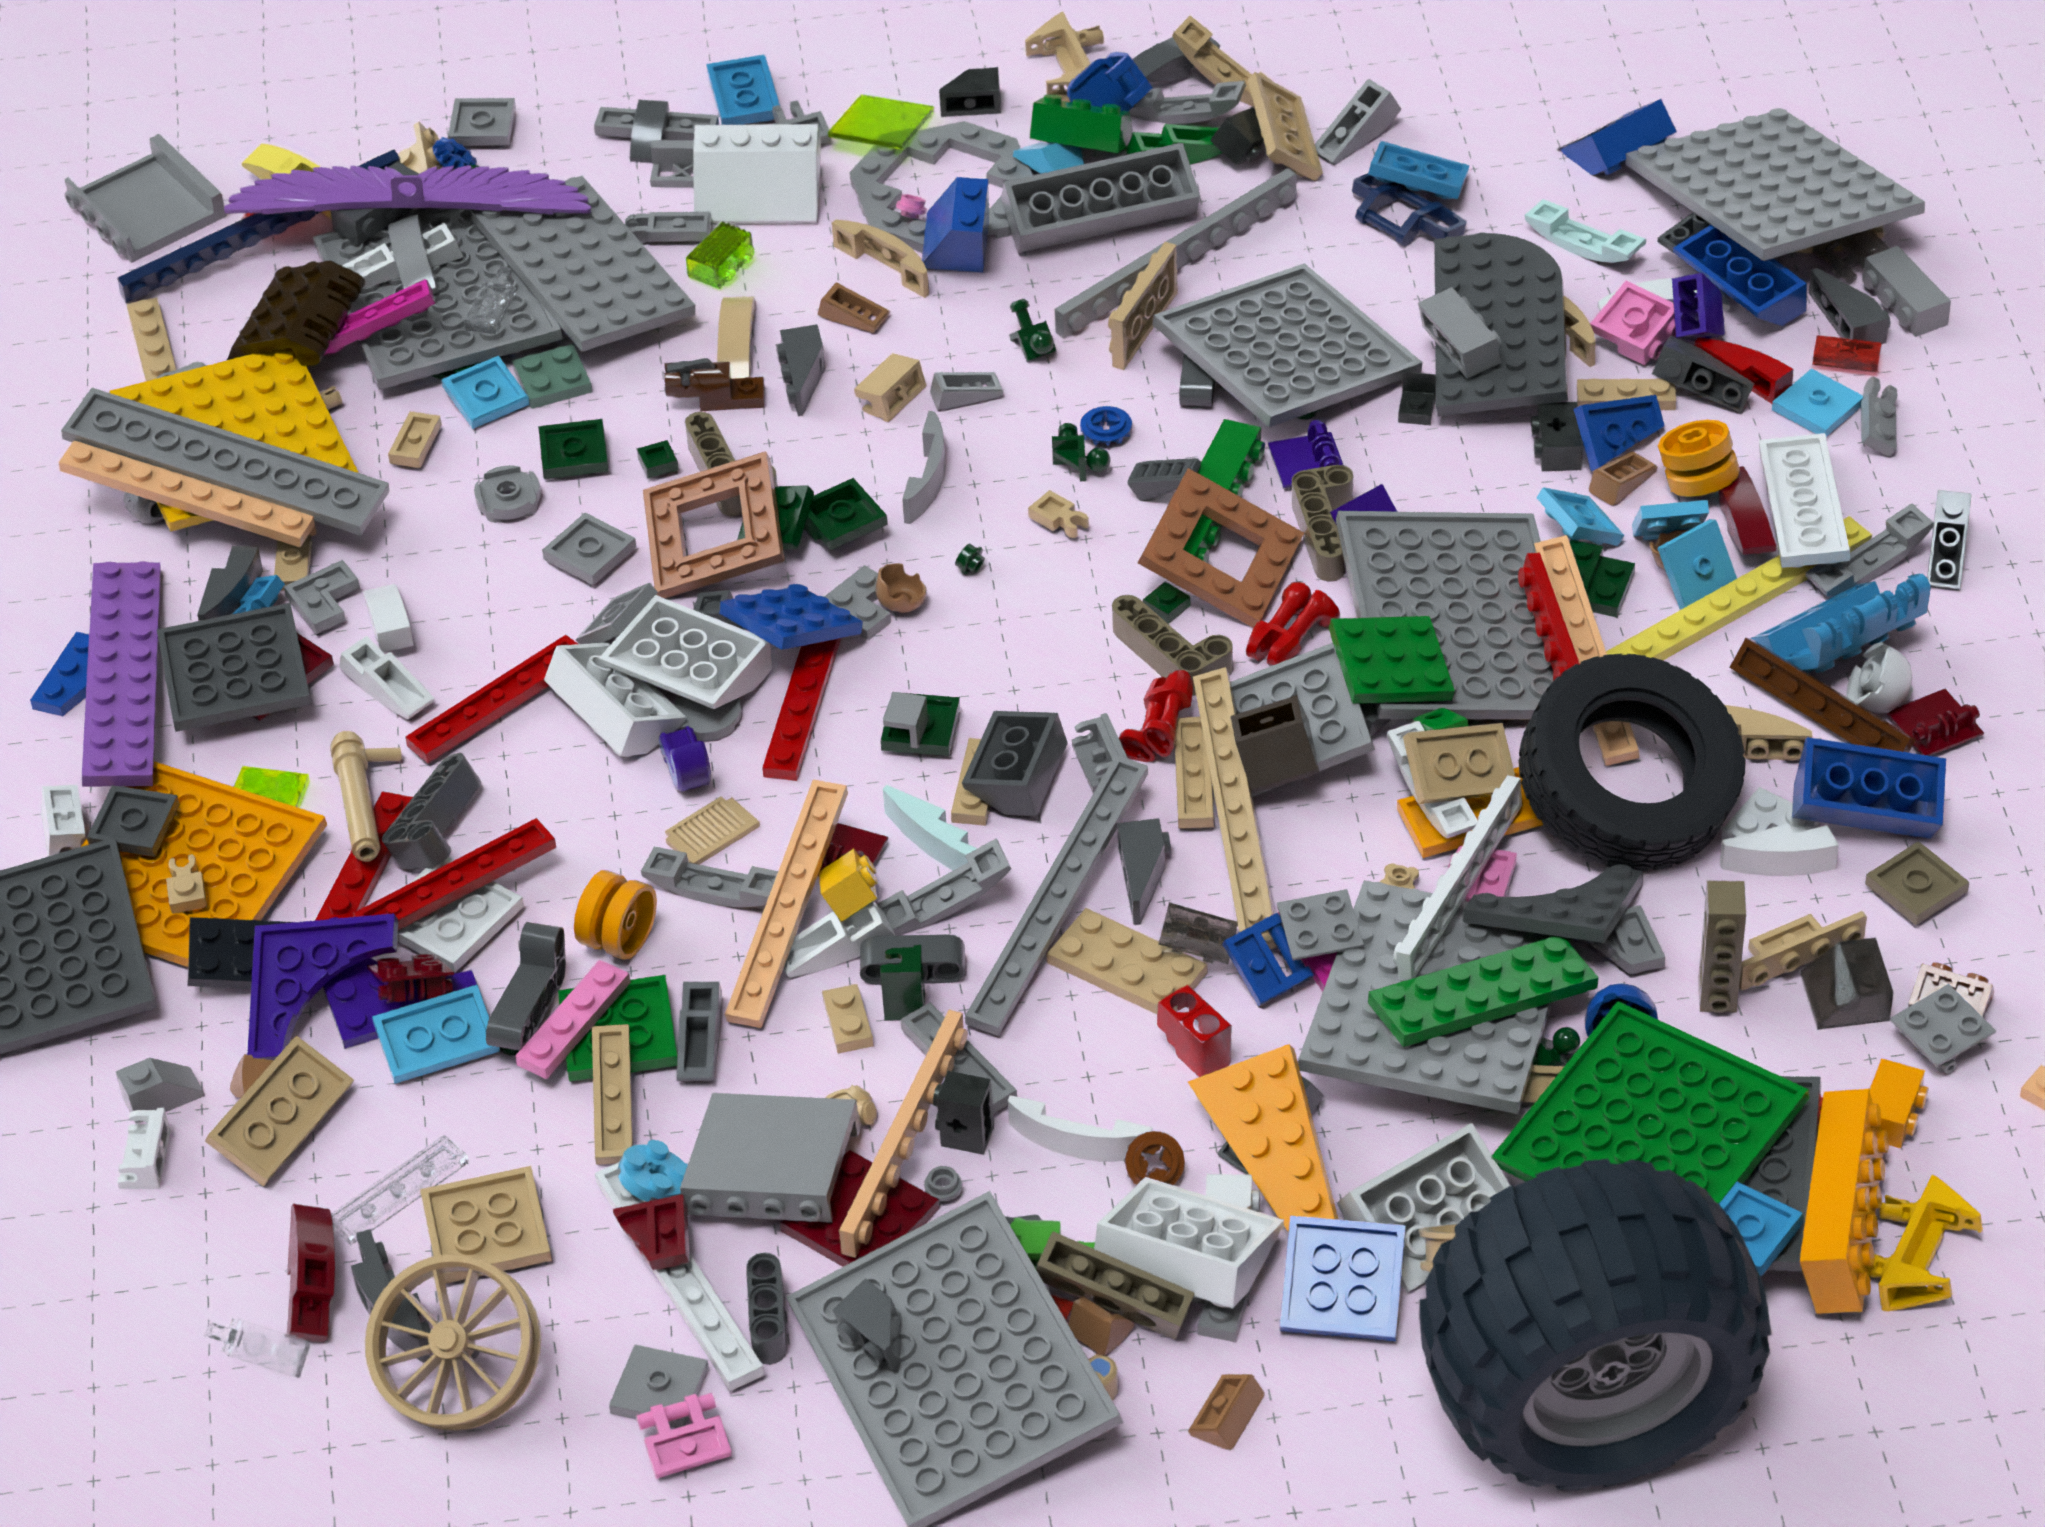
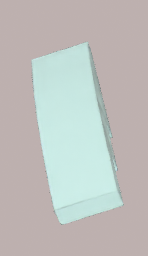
M887 784L883 788L885 814L906 837L926 854L952 871L968 863L965 855L977 848L968 845L967 831L946 823V811Z

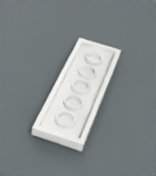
M1825 433L1759 440V452L1782 568H1799L1805 565L1835 564L1850 561V549Z

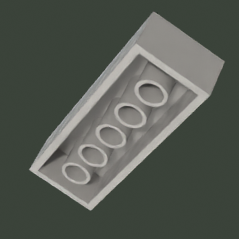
M1183 143L1005 181L1001 196L1018 253L1197 214L1200 194Z

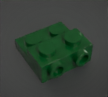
M851 478L813 496L804 529L814 541L821 539L832 550L888 525L887 514L855 478Z
M1571 539L1570 546L1593 613L1617 618L1635 573V563L1603 556V546Z

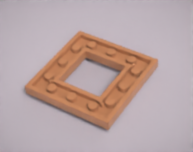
M766 451L643 489L654 588L658 592L657 596L668 598L785 562L771 459ZM740 495L745 538L687 556L681 513Z
M1188 468L1137 563L1254 628L1257 622L1262 619L1304 532ZM1201 514L1259 545L1241 582L1183 550Z

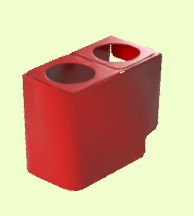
M1188 984L1158 1002L1157 1026L1165 1033L1167 1041L1176 1049L1178 1058L1198 1077L1230 1065L1232 1025ZM1177 1006V1009L1179 1011L1187 1007L1189 1008V1012H1177L1173 1008ZM1195 1019L1198 1021V1028L1202 1033L1194 1029L1193 1023Z

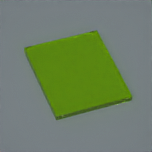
M861 94L828 131V137L902 150L933 114L934 106Z

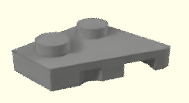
M1641 905L1625 910L1605 943L1585 940L1629 974L1665 967V955Z

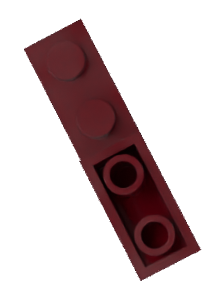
M294 1203L291 1206L287 1275H290L287 1338L324 1343L328 1338L330 1301L334 1296L335 1243L330 1209Z

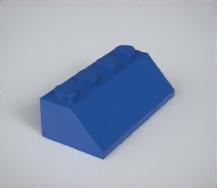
M1713 225L1706 227L1673 247V253L1696 271L1703 273L1714 285L1758 319L1783 326L1806 312V282L1774 258L1765 261L1761 260Z
M1807 737L1794 782L1792 818L1931 839L1943 825L1946 758Z

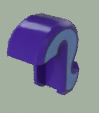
M685 726L682 730L668 734L662 732L659 735L660 750L664 762L668 765L675 788L683 792L709 785L711 781V768L705 743L697 741L693 728Z

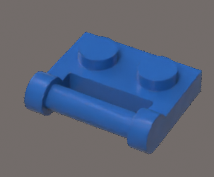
M1279 913L1263 919L1224 940L1222 943L1258 1006L1308 981L1314 976L1309 966L1305 967L1301 959L1292 960L1286 935L1281 926L1282 920ZM1269 932L1293 974L1285 976L1262 934Z

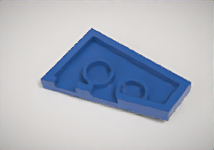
M1656 395L1585 404L1574 409L1591 472L1665 426Z
M75 632L30 699L33 710L63 717L86 698L89 634Z

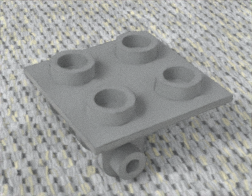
M1348 889L1277 903L1282 920L1281 926L1286 935L1292 960L1364 947Z
M1950 984L1890 1018V1021L1900 1030V1033L1906 1036L1914 1044V1047L1921 1051V1054L1935 1065L1939 1072L1944 1071L1946 1074L1951 1073L1956 1068L1955 1057L1996 1033V1030Z

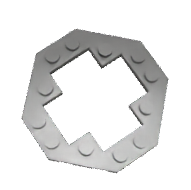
M966 121L880 138L849 172L850 183L857 194V200L862 214L867 220V224L894 235L913 250L921 253L923 252L926 222L920 219L908 218L899 212L893 211L896 208L897 201L901 200L902 190L883 184L908 156L934 165L949 148L994 162L995 164L986 173V179H988L989 184L1003 188L1005 181L1033 175L1028 165L1013 157V152L1021 149L1017 138ZM1001 196L989 209L988 236L993 235L996 239L1008 237L1012 234Z

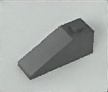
M1818 268L1811 269L1809 294L1851 352L1886 343L1887 332L1891 326L1888 312L1883 310L1874 298Z
M1159 818L1117 823L1118 850L1133 925L1141 924L1164 872L1165 853H1171L1169 833L1162 832Z

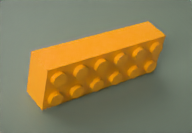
M1869 1089L1824 1091L1799 1261L1816 1314L1862 1312L1864 1296L1870 1295L1871 1291L1868 1266L1874 1265V1248L1871 1242L1872 1237L1878 1236V1221L1875 1212L1876 1209H1880L1882 1206L1879 1181L1885 1180L1883 1153H1888L1889 1137L1887 1130H1881L1879 1104H1873Z

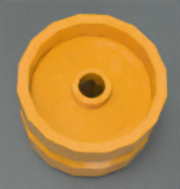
M1709 419L1692 421L1668 431L1660 439L1658 449L1663 465L1666 467L1665 474L1671 492L1679 496L1688 497L1706 495L1730 485L1738 477L1740 468L1736 454L1732 450L1733 442L1727 424L1719 420Z
M609 870L599 871L588 882L579 899L573 927L575 939L579 944L593 949H604L607 954L620 959H631L642 948L652 929L657 907L656 891L649 884L637 880L627 881L623 875Z

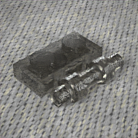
M1871 229L1812 246V252L1819 259H1824L1832 267L1831 272L1837 278L1842 277L1847 284H1852L1858 277L1852 270L1856 265H1859L1864 270L1865 257L1889 249ZM1840 246L1848 255L1841 259L1833 250Z
M1169 902L1158 945L1172 948L1171 952L1182 955V952L1203 957L1202 961L1211 964L1214 961L1228 964L1230 957L1222 943L1236 934L1238 922Z

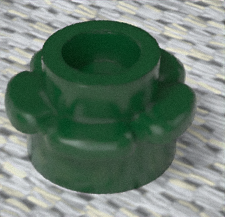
M969 543L961 550L955 561V566L962 571L961 574L966 575L969 571L975 574L981 568L985 557L982 556L983 548L981 546L977 548Z

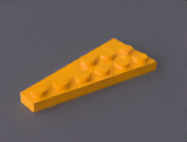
M1290 1044L1187 1082L1249 1175H1252L1253 1181L1278 1218L1284 1220L1283 1225L1288 1233L1290 1215L1338 1219L1295 1049Z

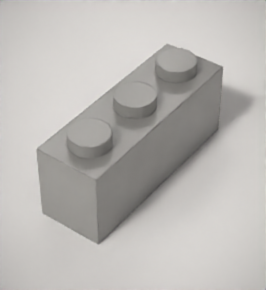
M1899 246L1865 257L1864 272L1862 274L1865 287L1871 290L1881 300L1882 305L1888 308L1898 318L1900 324L1906 327L1915 337L1948 325L1951 300Z
M1453 287L1418 302L1423 328L1466 378L1501 363L1499 349L1502 348V343L1496 331H1490L1487 328L1480 313L1475 314L1465 296L1460 297Z

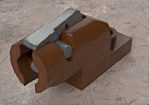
M708 358L665 363L666 373H664L667 397H699L700 411L765 408L764 377L732 379L730 362H711Z

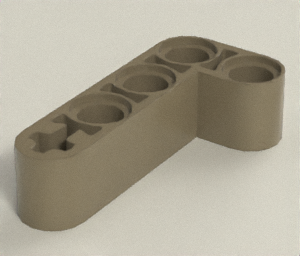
M694 412L686 418L685 427L688 449L700 472L735 461L711 414L707 412ZM772 466L774 486H778L776 469ZM740 495L715 502L719 511L726 516L742 515Z
M1344 465L1302 470L1292 477V509L1300 531L1304 532L1303 540L1315 574L1319 579L1327 582L1337 581L1345 574V561L1337 525L1330 514L1334 509L1353 500V471Z
M1122 595L1113 601L1112 625L1114 635L1161 677L1167 678L1170 673L1177 670L1187 671L1193 682L1192 696H1195L1193 676L1226 667L1229 676L1232 674L1233 645L1228 637L1212 635L1192 645L1139 598L1133 595Z

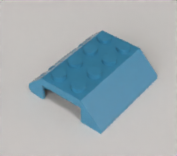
M1921 573L1910 575L1906 582L1898 584L1895 595L1890 590L1880 593L1876 581L1857 584L1751 639L1807 673L1813 670L1816 673L1823 672L1835 666L1833 660L1841 656L1843 659H1847L1861 653L1862 645L1868 642L1870 645L1883 642L1890 638L1888 632L1894 629L1899 632L1916 625L1915 619L1927 613L1931 585L1928 578Z

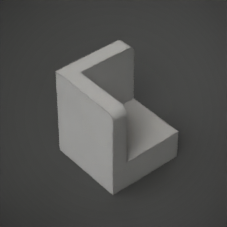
M892 692L883 717V725L909 729L911 748H919L928 723L926 696Z

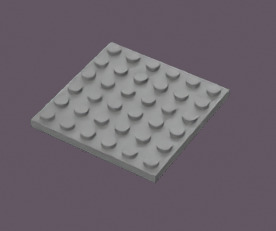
M1305 263L1154 314L1152 325L1268 427L1402 380L1403 372L1421 373L1423 364L1414 354Z

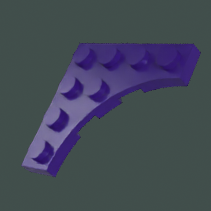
M383 914L255 926L247 1055H252V1058L275 1060L290 1043L291 1035L304 1008L328 981L356 963L375 956L396 953L398 938V918L396 915Z
M372 958L352 965L328 981L323 986V990L344 1049L378 1039L372 1016L428 1000L426 995L424 1000H419L416 979L413 980L414 1000L408 1001L405 984L406 1001L387 1003L386 1000H379L378 986L384 985V982L380 981L367 969V965L378 964ZM472 970L446 976V979H451L452 992L477 985Z

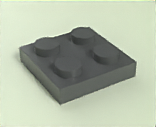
M112 785L87 836L88 843L93 844L115 837L121 852L155 857L180 805L178 796Z

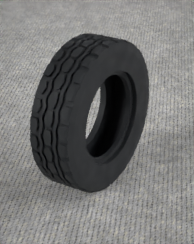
M1622 653L1603 655V657L1596 656L1581 661L1580 665L1575 664L1562 672L1561 676H1558L1543 693L1523 733L1519 749L1520 758L1518 763L1519 775L1522 778L1521 784L1526 798L1530 801L1529 805L1537 818L1541 819L1543 826L1573 852H1577L1582 857L1595 863L1605 864L1607 867L1623 864L1635 870H1659L1672 867L1673 864L1678 865L1692 858L1694 853L1698 854L1714 839L1740 796L1744 783L1743 777L1745 775L1746 758L1743 757L1745 751L1742 738L1738 734L1739 729L1732 715L1728 713L1726 706L1717 695L1711 692L1708 686L1678 666H1673L1669 662L1654 657L1650 658L1637 654L1622 655ZM1610 721L1629 722L1654 732L1670 746L1679 760L1683 773V791L1671 799L1656 803H1639L1614 795L1601 786L1586 768L1580 752V734L1591 726Z

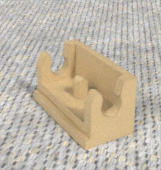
M894 353L887 357L854 388L856 397L863 400L866 399L872 404V406L866 404L862 410L872 416L883 418V421L889 422L926 387L920 360Z

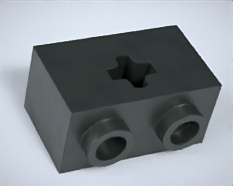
M1577 402L1538 404L1537 416L1531 417L1532 436H1538V438L1534 439V458H1540L1542 471L1581 470L1583 445L1574 409L1578 407Z
M947 1071L943 1084H937L933 1096V1106L938 1107L935 1130L940 1131L941 1146L984 1155L994 1129L991 1079Z

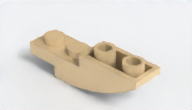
M1725 705L1739 729L1738 734L1741 735L1745 751L1743 757L1746 759L1800 760L1805 739L1813 737L1811 730L1780 716L1754 709Z

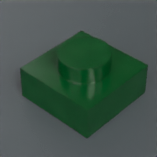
M668 440L637 448V457L647 478L679 470L677 458Z
M1166 581L1143 599V602L1168 624L1191 606L1190 596Z

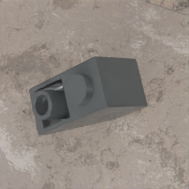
M865 1278L832 1309L839 1323L836 1329L848 1343L853 1344L856 1341L860 1344L862 1350L872 1362L877 1365L883 1362L894 1371L899 1367L900 1317L892 1299Z

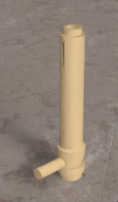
M342 731L334 737L330 744L332 764L336 775L339 777L352 853L359 860L367 862L376 858L380 851L379 837L366 774L368 762L401 761V747L365 748L362 738L355 732Z

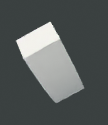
M396 584L364 590L363 596L374 635L381 651L388 652L414 646L408 617Z
M368 636L341 653L339 667L367 694L396 714L409 719L434 702V697L391 652L385 655Z
M1785 824L1722 840L1720 866L1723 870L1764 876L1814 874L1836 869L1839 844L1828 825L1794 833L1790 825Z
M872 901L842 922L832 911L795 936L784 966L786 975L792 978L832 968L859 957L861 943L865 939L875 936H895L884 911Z

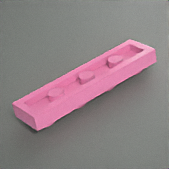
M599 960L516 1054L517 1066L548 1079L631 983L629 973Z

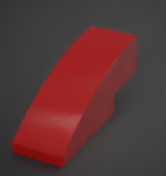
M1701 337L1695 340L1694 346L1701 348L1755 383L1751 391L1771 404L1792 385L1794 369L1771 356L1721 340Z

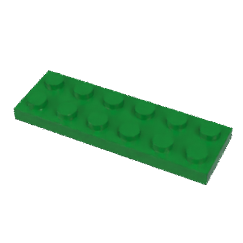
M1554 936L1369 991L1368 1004L1400 1044L1405 1047L1597 989L1599 977L1564 937Z

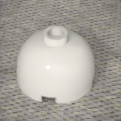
M1882 642L1874 644L1862 655L1867 658L1862 668L1855 666L1847 685L1846 696L1873 714H1883L1894 710L1901 703L1904 704L1909 700L1913 692V686L1911 685L1913 677L1910 663L1905 656Z

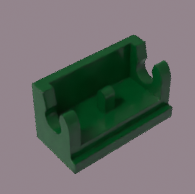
M921 944L908 948H891L885 951L886 959L899 958L902 960L899 964L889 963L880 965L885 1021H901L902 1018L925 1005Z

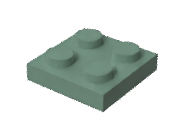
M573 344L512 360L514 372L522 389L529 397L531 409L592 393L591 381Z

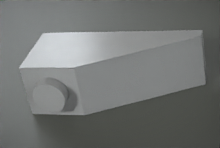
M1368 78L1315 143L1317 154L1335 166L1382 134L1402 110L1391 92Z

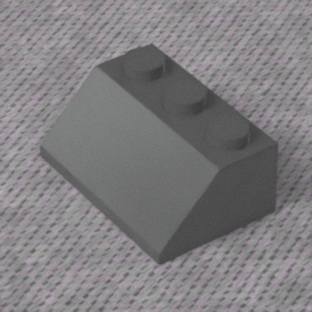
M993 711L962 781L963 788L1004 815L1037 816L1068 744L1058 713Z

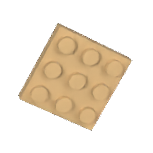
M531 1166L420 1189L433 1256L445 1254L473 1256L492 1264L502 1271L552 1261ZM468 1271L443 1273L445 1284L465 1280Z

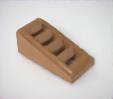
M836 282L821 299L817 315L834 322L875 333L889 316L890 310ZM870 315L876 317L873 321L868 319Z
M1631 451L1594 470L1589 485V492L1606 503L1615 505L1656 473L1658 466Z

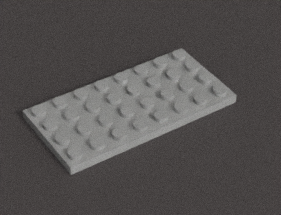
M583 176L569 178L565 181V185L578 188V193L588 197V203L586 204L591 206V213L543 214L502 210V212L471 210V220L581 352L696 315L693 301Z

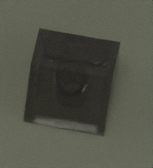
M1876 937L1839 942L1801 970V979L1817 1030L1890 1021L1894 992Z

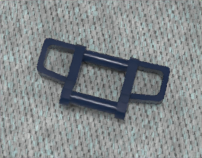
M1368 173L1353 180L1352 192L1365 199L1356 211V220L1363 224L1370 223L1395 237L1396 242L1404 247L1411 244L1420 230L1436 239L1462 236L1465 233L1466 220L1437 201L1431 202L1407 189L1404 184L1381 182L1375 176L1368 175ZM1370 185H1375L1378 187L1374 189L1370 187ZM1402 199L1418 208V210L1412 212L1400 227L1377 214L1379 208ZM1442 220L1450 227H1442L1437 222Z

